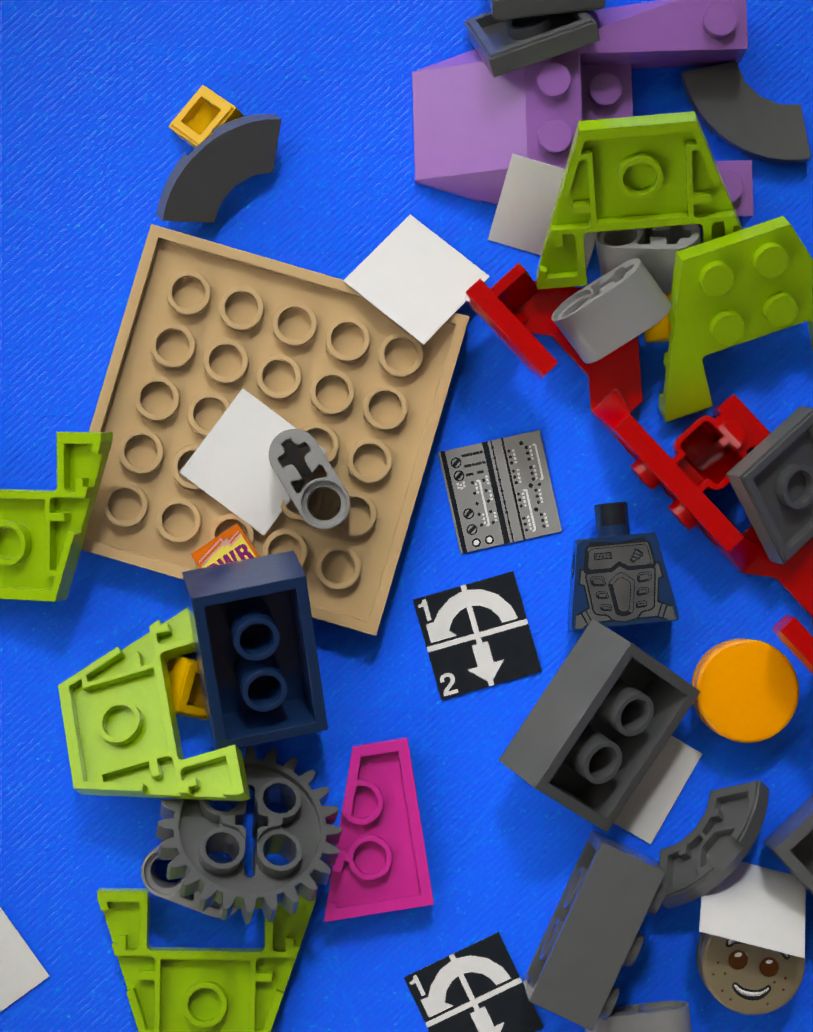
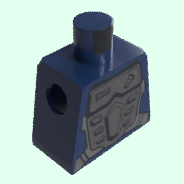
M627 502L594 505L597 538L573 541L567 619L568 630H584L592 619L605 627L679 620L677 606L656 533L630 534Z

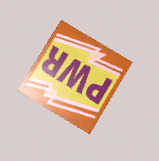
M239 523L190 554L199 568L261 557Z

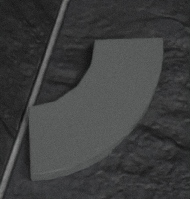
M736 61L683 71L680 78L684 92L699 120L712 134L715 133L727 144L742 151L741 154L757 160L778 164L804 163L811 159L801 105L777 104L760 97L744 81Z
M276 114L248 115L213 129L211 136L201 142L188 156L184 154L175 165L163 187L156 215L162 221L214 223L221 202L236 185L254 175L273 173L282 119Z
M761 780L710 791L706 812L696 828L679 843L660 850L659 866L665 871L662 881L668 883L667 892L661 904L666 909L689 903L714 889L739 866L748 854L760 832L768 806L769 788Z

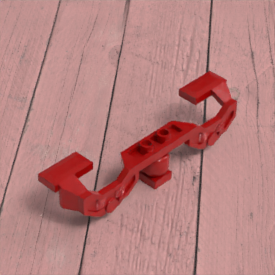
M518 263L492 288H489L479 279L465 292V299L472 309L540 380H543L556 368L558 362L533 335L551 337L587 375L590 412L636 460L629 466L634 474L651 491L659 485L673 500L667 507L672 515L688 531L697 526L740 573L775 578L812 618L813 626V537L784 565L771 562L752 524L744 532L740 533L703 493L706 488L709 490L724 488L730 482L726 474L747 455L746 451L748 453L751 452L770 434L767 428L735 394L727 397L711 412L715 418L708 415L702 416L681 433L673 442L672 448L675 455L670 458L630 415L631 411L643 401L638 336L602 359L586 364L553 322L551 317L557 307L583 288L537 289L536 281H533L525 268ZM785 615L771 629L813 675V636L795 617Z

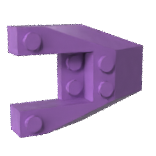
M656 0L587 11L597 23L600 41L495 78L475 49L413 71L415 183L478 202L482 200L498 205L512 154L565 169L578 121L633 117L631 69L709 67L735 61L739 64L748 50L746 0ZM752 160L715 161L743 228L754 216Z

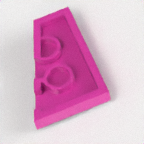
M408 737L353 745L339 826L342 828L339 843L336 844L339 854L336 864L332 867L324 922L434 905Z

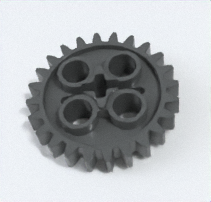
M248 746L243 758L248 788L254 792L252 836L256 840L252 852L253 877H246L244 875L246 829L243 826L246 813V800L223 801L232 806L233 809L229 811H219L209 805L211 802L222 800L170 798L161 802L159 816L163 820L158 821L156 837L164 840L159 845V859L172 860L168 864L166 877L168 880L185 877L182 882L180 895L184 898L199 891L202 894L199 910L202 912L209 908L214 901L221 904V920L226 921L233 908L241 909L245 924H250L254 909H262L264 916L271 922L274 921L278 904H281L290 914H294L299 903L298 895L310 902L313 901L318 888L316 883L326 885L331 873V869L328 866L336 864L339 849L334 845L339 843L342 828L332 825L336 821L339 811L338 807L323 806L327 802L330 792L329 788L320 787L312 790L311 787L316 772L310 770L298 776L294 773L297 764V758L295 757L289 759L283 766L276 764L277 754L276 749L273 748L267 753L265 759L262 760L257 759L254 747ZM270 803L281 804L288 809V812L275 813L265 805ZM212 852H223L229 855L233 861L224 864L216 863L208 855ZM268 854H279L287 858L290 863L282 866L274 865L265 856Z

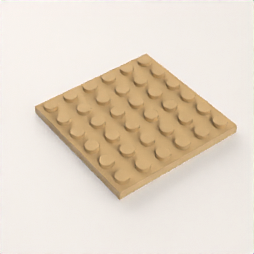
M151 224L89 432H113V442L81 550L183 579L182 572L200 569L190 554L239 523L261 557L294 550L306 575L313 618L376 636L469 316L454 313L423 345L342 279ZM243 388L295 428L309 433L318 445L327 451L325 456L348 493L350 511L348 517L340 526L331 530H319L309 525L303 519L292 499L287 506L283 499L280 506L282 509L281 514L266 534L262 535L179 472ZM302 454L300 460L304 464H306L304 455ZM319 468L314 475L311 472L308 477L301 476L304 483L297 493H300L310 481L326 477L327 473L324 468ZM319 489L309 499V511L318 520H330L340 511V496L331 489Z

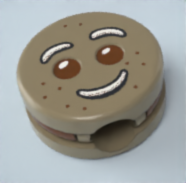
M702 932L698 939L696 965L700 978L713 997L723 1006L734 1012L745 1015H763L776 1011L793 998L802 983L805 972L804 958Z

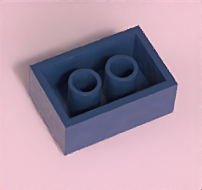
M294 550L182 572L206 717L216 750L232 745L244 748L328 730L307 579Z

